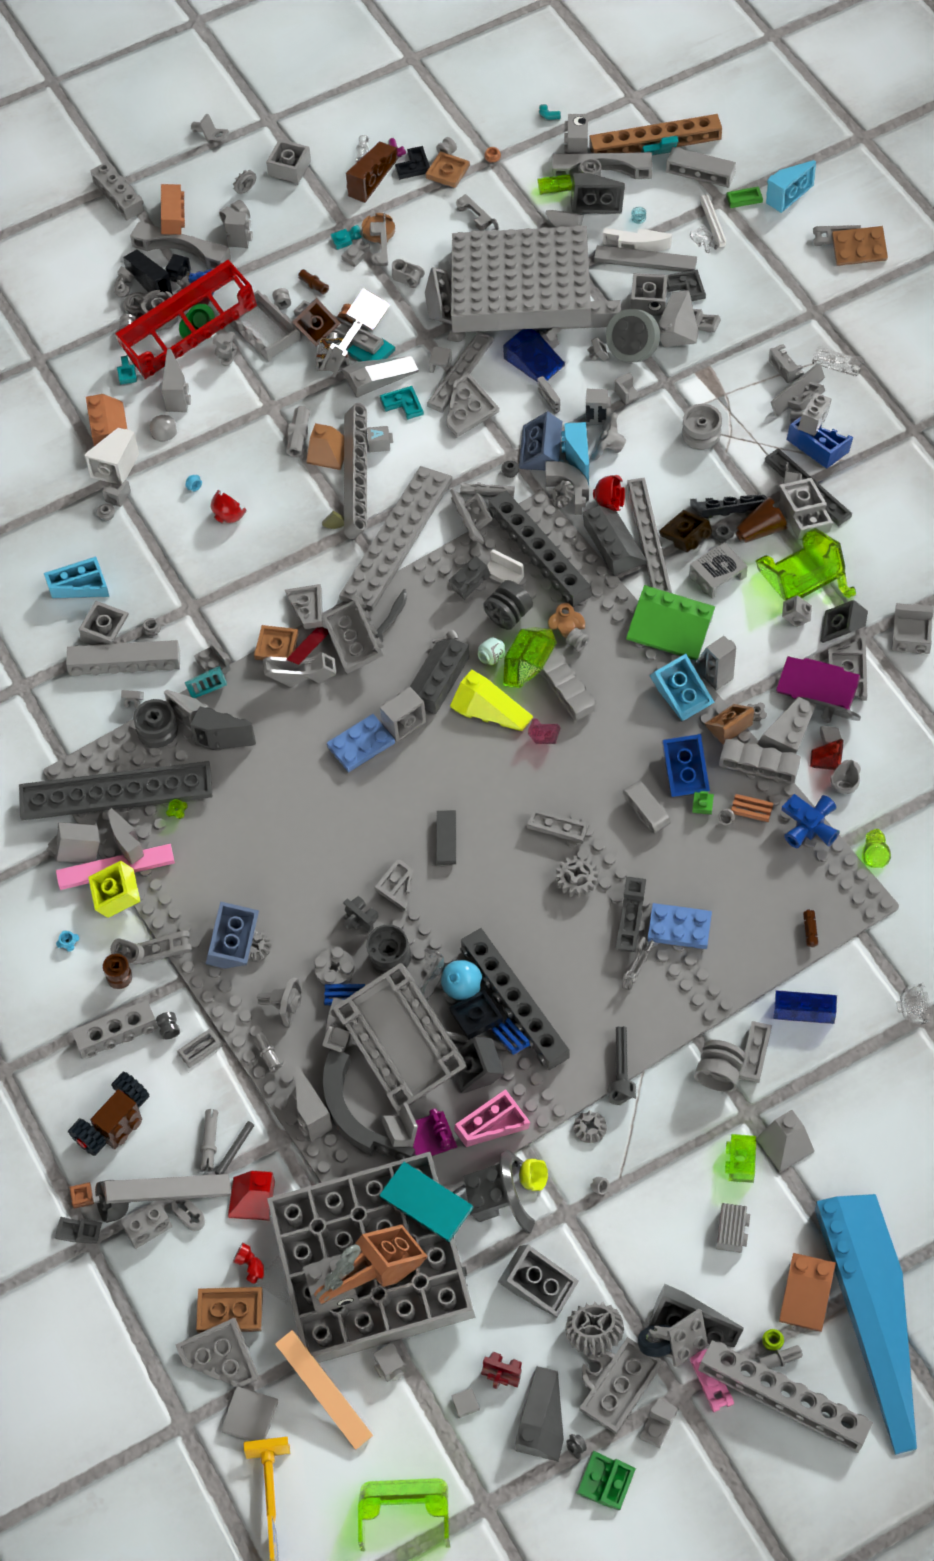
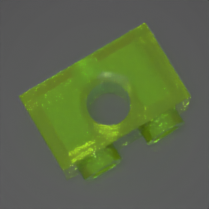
M731 1134L730 1141H726V1154H730L729 1161H725V1173L729 1174V1181L754 1183L756 1136ZM743 1156L745 1160L738 1161L735 1157Z

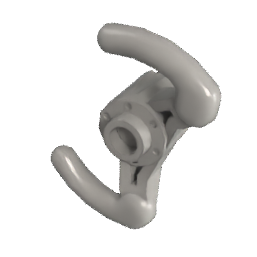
M613 412L603 424L602 429L604 431L599 439L601 442L595 453L591 455L592 460H597L605 448L615 452H621L626 439L617 431L616 420L618 414L616 412Z

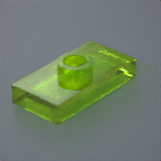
M570 174L537 179L540 195L572 190Z

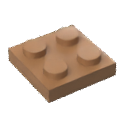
M439 152L426 172V179L456 188L468 170L470 161Z
M262 625L254 654L255 660H263L266 657L288 658L295 650L299 634L298 629Z

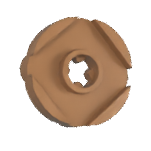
M375 213L376 216L370 217L369 215L363 220L362 232L364 239L381 244L380 236L370 235V223L383 222L384 213ZM385 214L388 242L395 234V223L391 216Z

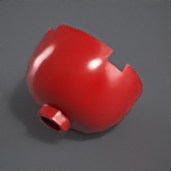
M619 475L605 476L598 481L593 490V498L599 506L609 508L612 511H620L619 506L623 507L625 488L621 487L620 482H623Z
M217 490L210 504L211 510L215 514L213 518L220 523L224 521L227 523L239 521L247 510L245 508L241 510L239 507L240 503L226 493L220 495L221 491Z

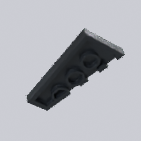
M764 494L740 496V499L730 496L724 497L720 501L713 500V498H705L704 502L690 499V506L702 518L709 519L716 515L728 516L730 513H746L748 510H755L768 497Z

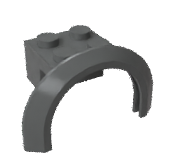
M505 1150L501 1154L500 1164L463 1176L468 1203L474 1207L470 1212L471 1216L482 1222L500 1216L499 1209L510 1206L521 1228L528 1233L532 1232L535 1220L524 1210L513 1182L512 1165L518 1167L517 1162L521 1165L523 1163L519 1157L511 1151Z

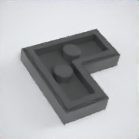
M698 269L668 275V292L685 289L689 290L691 301L706 299V293Z

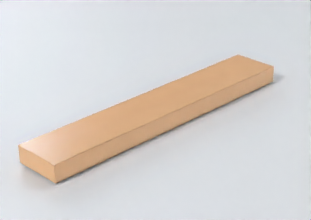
M293 1330L275 1343L355 1450L373 1436Z

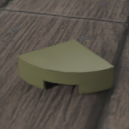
M333 510L322 521V526L330 529L341 528L344 526V517Z

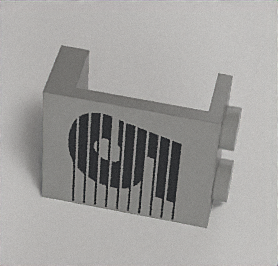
M723 543L690 564L689 576L700 585L705 594L714 598L715 588L734 576H737L740 580L746 578L748 566L726 543Z

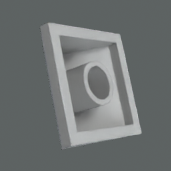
M59 822L56 861L72 863L96 861L100 843L97 825Z

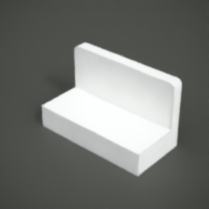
M492 549L490 552L491 560L487 564L491 574L490 578L500 583H503L505 580H511L519 584L524 578L523 564Z

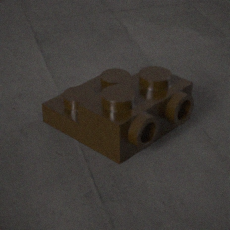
M682 510L659 530L661 537L673 541L676 548L687 553L691 549H696L699 542L704 538L708 539L712 532L709 520L686 510Z

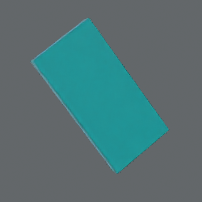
M406 1162L401 1164L379 1195L381 1199L448 1242L451 1241L474 1208L472 1204Z

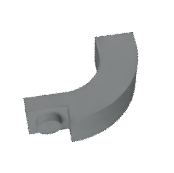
M545 461L546 487L557 486V483H561L562 480L571 482L575 489V515H582V508L586 507V500H589V485L586 477L580 470L570 464L558 461Z

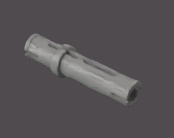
M477 482V484L461 483L460 494L475 495L478 493L482 496H497L507 490L514 498L515 486L485 485Z
M211 1109L205 1111L203 1145L200 1148L202 1153L200 1169L206 1171L207 1163L208 1171L214 1170V1154L217 1152L215 1141L218 1111L213 1109L212 1117Z

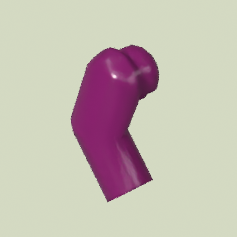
M394 138L388 140L389 145L397 147L398 157L406 154L404 146L398 148Z

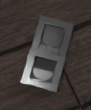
M60 1217L55 1239L97 1244L102 1222L83 1218L79 1221Z

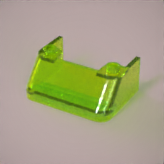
M443 1479L368 1481L361 1486L358 1500V1544L361 1551H365V1520L375 1519L380 1513L381 1505L425 1504L429 1515L444 1517L446 1548H451L449 1488Z

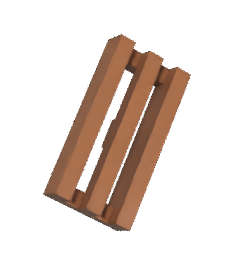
M735 794L731 810L736 815L769 822L773 803Z

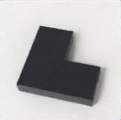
M423 146L407 149L410 161L395 164L399 180L424 175L430 168Z

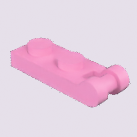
M705 1349L689 1359L712 1411L716 1412L725 1405L727 1407L734 1405V1401L726 1384L698 1370L707 1351ZM721 1393V1398L716 1399L714 1395Z

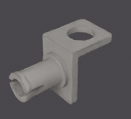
M205 114L200 122L194 121L191 124L192 132H203L206 140L210 142H222L229 133L228 129H216L209 114ZM223 133L222 136L215 138L217 134Z

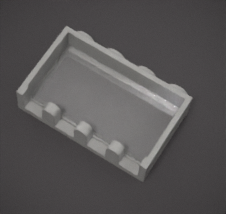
M257 290L254 292L257 306L240 316L239 319L231 322L230 325L269 362L275 355L295 342L301 341V331L290 321L286 314L279 310L277 305H273L266 295H262Z

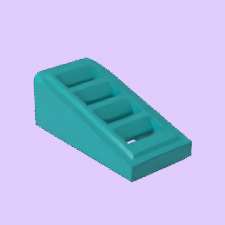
M219 666L186 681L185 685L190 696L198 698L227 686V681ZM215 674H217V677L220 681L218 683H216V680L213 676ZM206 678H210L213 684L212 686H209V683ZM200 680L203 681L205 689H202ZM193 683L196 684L199 692H195L192 685Z

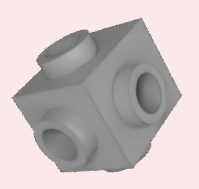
M798 595L783 602L782 617L798 627L811 621L812 605Z

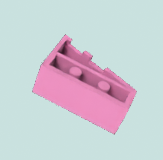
M505 1089L456 1123L454 1132L465 1147L527 1130L529 1129L530 1121Z

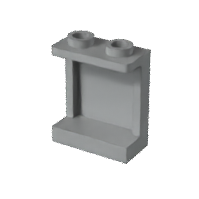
M896 603L892 651L930 654L933 606Z

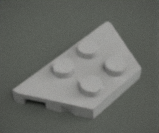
M861 636L855 642L850 643L849 641L839 647L836 646L828 649V664L843 667L844 671L859 674L860 680L854 697L867 701L866 636Z

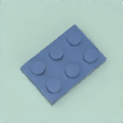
M372 714L328 741L327 747L349 773L395 744V739L377 717Z
M653 903L647 941L653 940L656 943L707 949L712 911Z

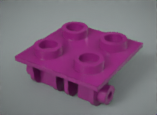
M432 1109L429 1111V1116L415 1120L418 1126L413 1144L416 1155L431 1152V1155L435 1156L457 1148L443 1111Z

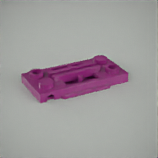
M787 656L776 692L791 696L793 699L804 697L850 710L860 675L844 671L843 667L804 658L802 660Z

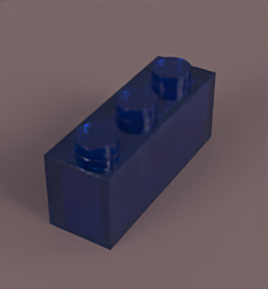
M776 990L773 1019L835 1023L837 995Z

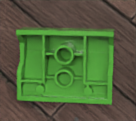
M644 585L626 639L679 656L687 654L689 659L696 661L701 653L709 625L713 618L715 606Z

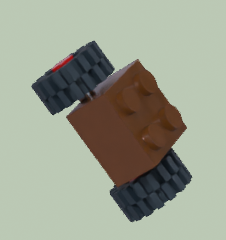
M123 1071L112 1082L111 1086L116 1092L90 1119L93 1126L84 1119L79 1118L68 1130L72 1139L93 1156H96L106 1144L113 1149L124 1144L132 1130H136L143 1120L139 1108L150 1097V1094L137 1079H134L127 1072Z

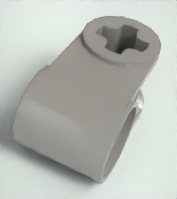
M396 259L392 262L393 280L406 284L409 287L416 288L419 279L425 275L423 268L418 265L411 264L402 259Z

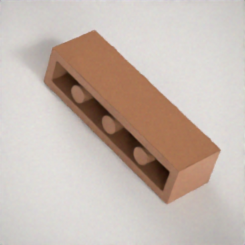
M161 184V234H181V228H185L184 191H181V184Z

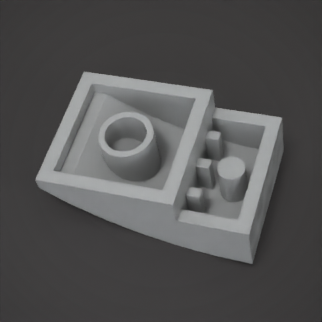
M812 478L779 485L782 503L797 539L830 532L833 521L826 511L827 503Z

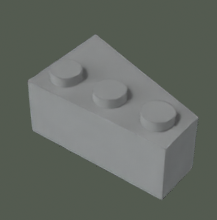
M798 697L764 732L757 744L763 748L772 747L780 752H793L796 754L816 704Z

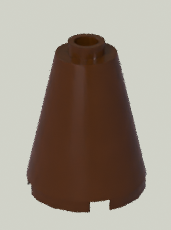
M771 497L765 499L736 527L737 531L735 534L740 542L743 540L747 543L788 528L779 507L776 508L772 505L775 502Z

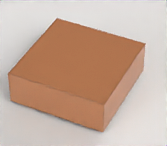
M90 1182L69 1187L74 1209L94 1204Z

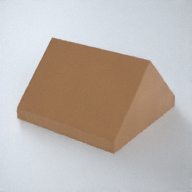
M733 704L706 722L705 726L724 745L725 739H733L753 725L754 709L753 707Z

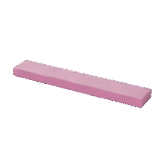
M171 844L143 850L144 856L134 864H131L124 855H119L56 870L59 888L63 890L88 884L89 876L120 860L133 868L134 873L174 864Z

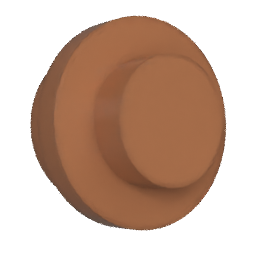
M490 147L486 150L484 156L488 162H497L501 158V153L496 147Z

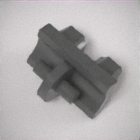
M359 896L352 901L347 898L343 902L346 906V914L343 916L346 920L345 927L347 929L355 927L358 930L362 926L370 933L374 929L373 924L379 918L378 912L373 908H370L365 913L361 911L366 904Z

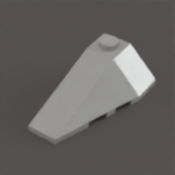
M411 356L361 361L341 368L356 398L419 372Z

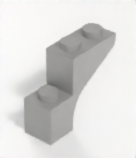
M322 652L311 658L304 659L299 665L287 661V658L266 657L263 659L265 675L291 688L306 678L321 684L336 675L335 658Z

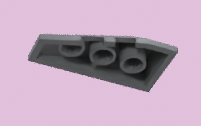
M664 1284L656 1300L647 1327L658 1324L672 1327L697 1309H701L708 1344L713 1340L715 1342H722L728 1347L736 1346L744 1327L689 1294Z

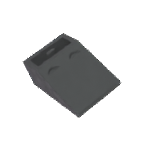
M200 706L190 724L195 744L211 750L253 746L256 744L252 723L246 719L235 718L228 713L216 712L212 708Z

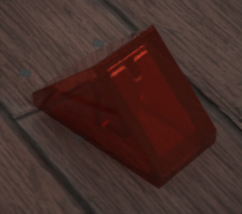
M838 739L812 749L810 766L812 768L835 770L841 764L844 740Z

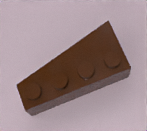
M379 141L346 172V187L349 197L364 203L367 202L398 160L397 147Z

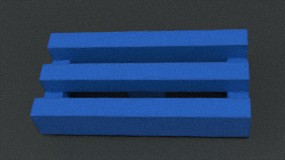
M325 984V1006H331L333 999H329V997L348 998L365 987V984Z
M509 1018L505 1020V1024H499L498 1028H491L493 1034L512 1055L530 1046L529 1040ZM508 1028L517 1036V1038L508 1030ZM502 1031L517 1046L516 1048H514L512 1044L502 1035Z

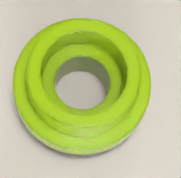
M770 1329L764 1333L762 1343L766 1349L776 1351L782 1348L784 1336L780 1331ZM775 1338L777 1343L772 1344L769 1339Z

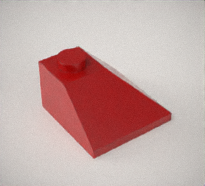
M249 1171L233 1177L228 1218L270 1221L271 1212L267 1198L273 1197L275 1179L273 1172Z

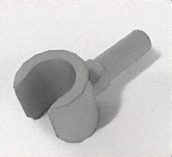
M452 630L444 637L432 639V642L434 644L447 639L460 640L457 633Z

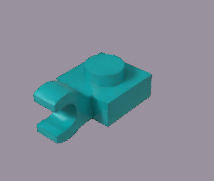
M358 225L353 226L350 231L343 229L330 234L337 250L352 245V240L362 237Z
M128 355L121 356L122 366L117 367L120 385L137 382L134 364H129Z

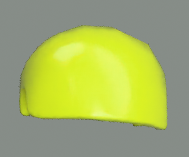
M527 1159L522 1163L519 1170V1179L525 1189L541 1191L545 1187L548 1179V1169L543 1160Z

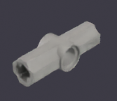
M298 406L294 409L292 423L289 424V439L286 452L291 457L302 455L304 441L308 437L310 410L305 408V406Z

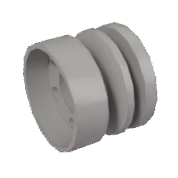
M706 1041L700 1055L701 1060L698 1062L695 1071V1079L705 1087L723 1092L735 1090L740 1077L739 1071L742 1069V1063L745 1060V1053L736 1045L726 1041Z

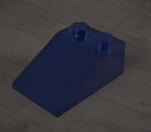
M533 329L520 330L503 345L504 359L536 382H538L537 378L542 376L548 381L565 366V362Z

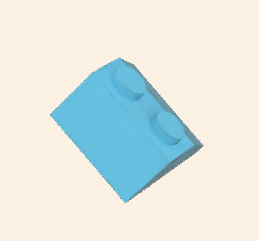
M812 160L785 168L771 175L767 181L766 204L782 213L813 187L816 161Z
M586 422L565 423V431H561L562 453L565 452L566 461L583 473L589 485Z
M687 654L682 655L649 675L659 693L681 721L715 703Z

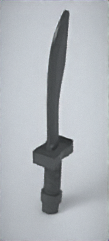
M406 589L402 590L394 602L388 617L377 629L378 634L375 636L376 638L379 637L381 642H383L382 634L392 624L406 604Z

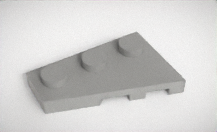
M321 584L286 589V596L304 629L323 627Z

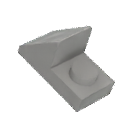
M540 328L529 339L549 353L559 345L557 333L561 331V328Z
M658 1399L650 1411V1417L641 1433L640 1439L661 1448L679 1408Z

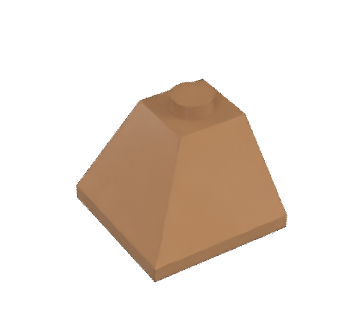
M315 423L309 440L307 464L341 470L344 462V435L332 426Z

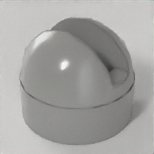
M723 809L719 812L718 820L721 824L729 825L734 821L735 815L731 809Z
M595 1177L590 1186L593 1192L603 1195L608 1190L609 1182L606 1178Z

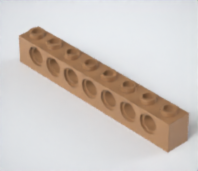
M718 114L594 134L589 135V148L591 154L641 153L643 146L658 144L662 138L678 136L679 142L677 147L722 140V125Z

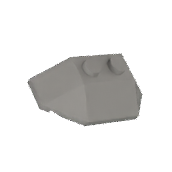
M434 267L430 270L425 289L429 319L452 324V280L449 278L447 271Z

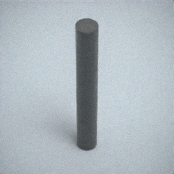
M247 1121L216 1169V1175L224 1174L255 1126L252 1122Z

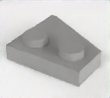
M397 859L375 886L374 890L403 911H406L414 869L400 859Z

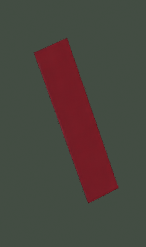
M317 627L286 660L299 665L329 634L328 629Z

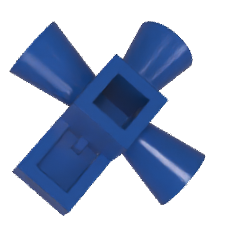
M794 794L782 806V811L797 821L796 827L784 835L785 840L792 847L799 848L805 837L812 840L818 835L828 847L831 846L837 839L840 831L824 824L825 816L836 810L837 807L834 801L828 796L822 795L815 808H813Z

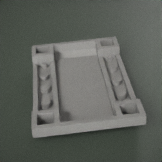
M399 963L333 1007L340 1021L346 1026L384 1087L387 1097L397 1112H400L402 1103H407L408 1106L467 1068L463 1057L402 963Z

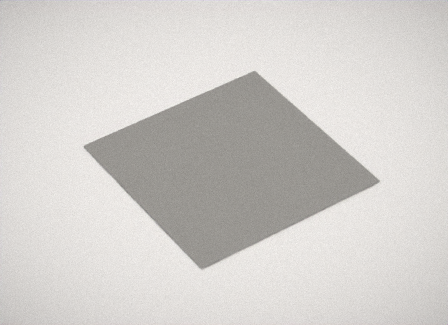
M540 491L518 504L591 585V597L573 607L574 611L580 613L585 620V629H580L581 633L589 636V642L583 650L576 651L573 645L566 643V638L562 636L558 628L549 630L548 620L550 616L556 613V609L560 604L567 602L563 599L562 594L553 588L551 581L541 574L538 566L532 564L530 557L520 550L517 542L511 540L509 533L500 527L496 518H492L493 520L480 530L485 541L483 544H480L478 541L474 542L468 535L469 531L397 571L373 611L364 608L365 611L368 610L372 618L369 621L370 624H374L377 630L388 617L394 602L402 590L406 589L407 601L404 608L382 634V644L384 647L381 650L384 656L347 674L332 638L328 634L305 659L316 656L321 652L335 658L336 675L321 684L306 678L292 688L266 676L263 660H255L254 658L255 651L230 664L231 671L224 674L227 686L196 699L201 703L204 702L216 712L228 713L235 718L246 719L252 723L256 740L255 745L217 750L196 745L192 731L176 718L178 733L173 742L164 747L151 748L139 740L134 720L132 719L43 770L48 780L204 761L210 762L212 798L113 809L135 828L142 850L171 844L174 856V864L134 873L141 902L133 906L155 939L180 931H189L190 938L188 941L191 944L192 951L168 958L321 1183L397 1161L395 1157L389 1154L387 1156L382 1155L376 1149L372 1156L360 1151L342 1136L332 1119L333 1130L312 1142L308 1136L304 1137L297 1121L299 1115L295 1083L296 1065H299L327 1109L323 1090V1071L330 1048L322 1046L325 1038L327 1019L331 1006H325L324 1004L325 985L321 984L315 975V959L328 949L340 947L351 955L355 966L352 979L347 984H365L366 986L382 975L372 967L366 943L370 933L362 926L358 930L355 927L352 929L345 927L346 920L343 916L346 914V906L343 902L347 898L352 901L359 896L366 904L361 911L365 913L370 908H373L378 912L379 918L373 924L374 929L381 925L392 924L400 927L405 932L411 950V961L406 969L420 990L428 981L424 997L428 998L431 995L428 1003L446 1032L464 1034L449 1007L462 1000L449 997L443 991L441 982L437 986L442 968H438L435 972L434 970L443 956L445 967L456 960L471 962L460 951L461 939L482 928L570 1050L569 1059L548 1070L545 1065L542 1066L537 1059L538 1054L534 1049L531 1050L529 1047H526L514 1055L507 1048L506 1051L496 1049L505 1074L493 1084L461 1093L454 1075L409 1105L415 1120L429 1116V1111L432 1109L444 1112L457 1148L432 1156L440 1185L453 1193L465 1186L464 1175L499 1164L503 1151L509 1150L513 1154L517 1153L608 1095L609 1083L616 1081V1027H627L628 1081H630L894 913L899 908L896 900L840 835L829 847L818 835L812 840L805 837L799 848L792 847L785 840L784 835L796 827L797 821L784 813L782 806L795 794L815 808L795 783L769 779L757 774L727 769L719 765L724 745L710 732L705 723L729 706L696 668V672L715 703L681 721L659 693L649 676L681 656L626 639L638 600L620 579L612 574L608 565L559 508L553 506V502H551V499L544 491ZM492 549L523 564L524 578L519 585L527 591L533 602V607L521 617L520 621L511 630H506L496 625L483 608V603L492 593H495V590L502 583L488 577L464 600L452 589L449 579L474 556H477L487 565L491 560L490 552ZM341 602L340 604L323 612V615L347 604L348 602ZM566 609L562 610L563 614L569 613ZM323 619V627L327 629V626ZM303 625L295 628L298 629L299 633L295 649L316 628L304 629ZM449 631H455L460 642L469 645L470 658L437 714L425 710L426 722L348 773L329 750L327 742L372 714L382 723L380 707L386 701L396 697L399 692L410 687L436 644H433L432 639L444 637ZM491 637L497 638L505 644V656L494 665L484 664L478 658L479 645ZM554 650L564 655L566 664L575 670L576 678L579 681H583L586 691L589 695L592 694L596 700L595 711L577 721L571 717L566 707L560 702L536 667L537 659ZM471 670L487 678L533 716V719L523 731L503 727L499 723L492 721L484 722L476 717L468 718L450 708L460 682ZM206 678L209 683V686H212L213 684L210 678ZM200 681L202 689H205L203 681ZM196 684L193 685L195 692H199ZM187 689L179 693L191 697ZM748 728L733 738L738 739L744 744L758 743V740ZM701 734L710 787L708 794H714L712 815L692 813L694 794L671 797L662 740ZM638 781L645 785L658 803L663 802V807L670 817L671 823L656 833L650 832L623 796V790ZM735 794L773 803L769 822L734 814V821L729 825H723L718 820V814L723 809L732 808ZM533 808L589 824L583 844L528 829L527 823ZM108 810L72 815L77 824L97 825L100 840L97 853L101 859L123 855L115 841ZM456 810V864L437 865L436 862L437 811ZM825 819V820H824V824H826V825L832 827V826L829 824V822ZM574 855L577 856V859L584 856V861L590 859L591 865H596V871H598V884L594 885V890L588 889V895L582 892L580 897L577 896V893H574L571 897L569 891L563 893V887L558 888V881H556V869L560 868V862L566 863L567 857L573 860ZM397 859H400L414 869L406 911H403L374 890L375 886ZM626 876L646 879L636 952L616 950ZM220 901L259 910L255 930L260 933L264 932L271 942V950L265 958L257 961L248 960L247 965L226 969L205 964ZM653 903L712 911L707 949L659 943L658 946H652L631 990L623 987V975L630 970L639 952L638 944L642 936L648 935ZM808 909L814 910L816 916L814 920H816L818 935L816 937H818V945L814 948L806 945V938L808 937L805 936L804 921L806 920H804L803 912ZM176 941V945H181V941ZM252 941L251 947L254 946L255 948H257V950H259L258 943ZM479 952V953H477L476 955L481 956V955H484L485 953ZM334 964L329 970L338 971L339 965ZM494 967L487 968L489 971L496 969ZM294 977L299 979L303 993L300 1006L296 1009L291 1026L286 1027L283 1024L280 1009L275 1008L273 1005H260L257 996L261 993H272L273 989H285L287 982ZM481 980L480 991L485 989L504 1018L503 1024H505V1020L508 1018L504 1013L503 1005L495 1001L492 990L490 988L487 989ZM500 982L498 985L504 986L506 983ZM329 997V999H333V998L347 999V998H342V997ZM511 997L508 1000L516 1001L517 998ZM528 1013L520 1014L523 1017L529 1015ZM508 1028V1030L517 1038V1036ZM538 1028L531 1029L532 1032H538L540 1030ZM489 1029L476 1036L492 1038V1040L500 1041L493 1034L492 1029ZM502 1031V1035L512 1044L514 1048H516L517 1046ZM264 1033L271 1047L275 1048L274 1053L281 1063V1067L278 1070L270 1072L264 1058L260 1057V1051L254 1041L256 1034ZM453 1041L457 1049L461 1048L463 1045L466 1044L462 1042ZM545 1043V1044L542 1045V1047H545V1048H548V1047L551 1046V1045L548 1044V1043ZM358 1045L346 1048L343 1053L350 1056L351 1064L346 1073L343 1086L345 1103L351 1114L360 1124L372 1132L389 1138L382 1124L383 1116H399L400 1112L395 1110L386 1095L387 1092ZM506 1089L530 1121L529 1129L465 1147L454 1132L455 1124Z

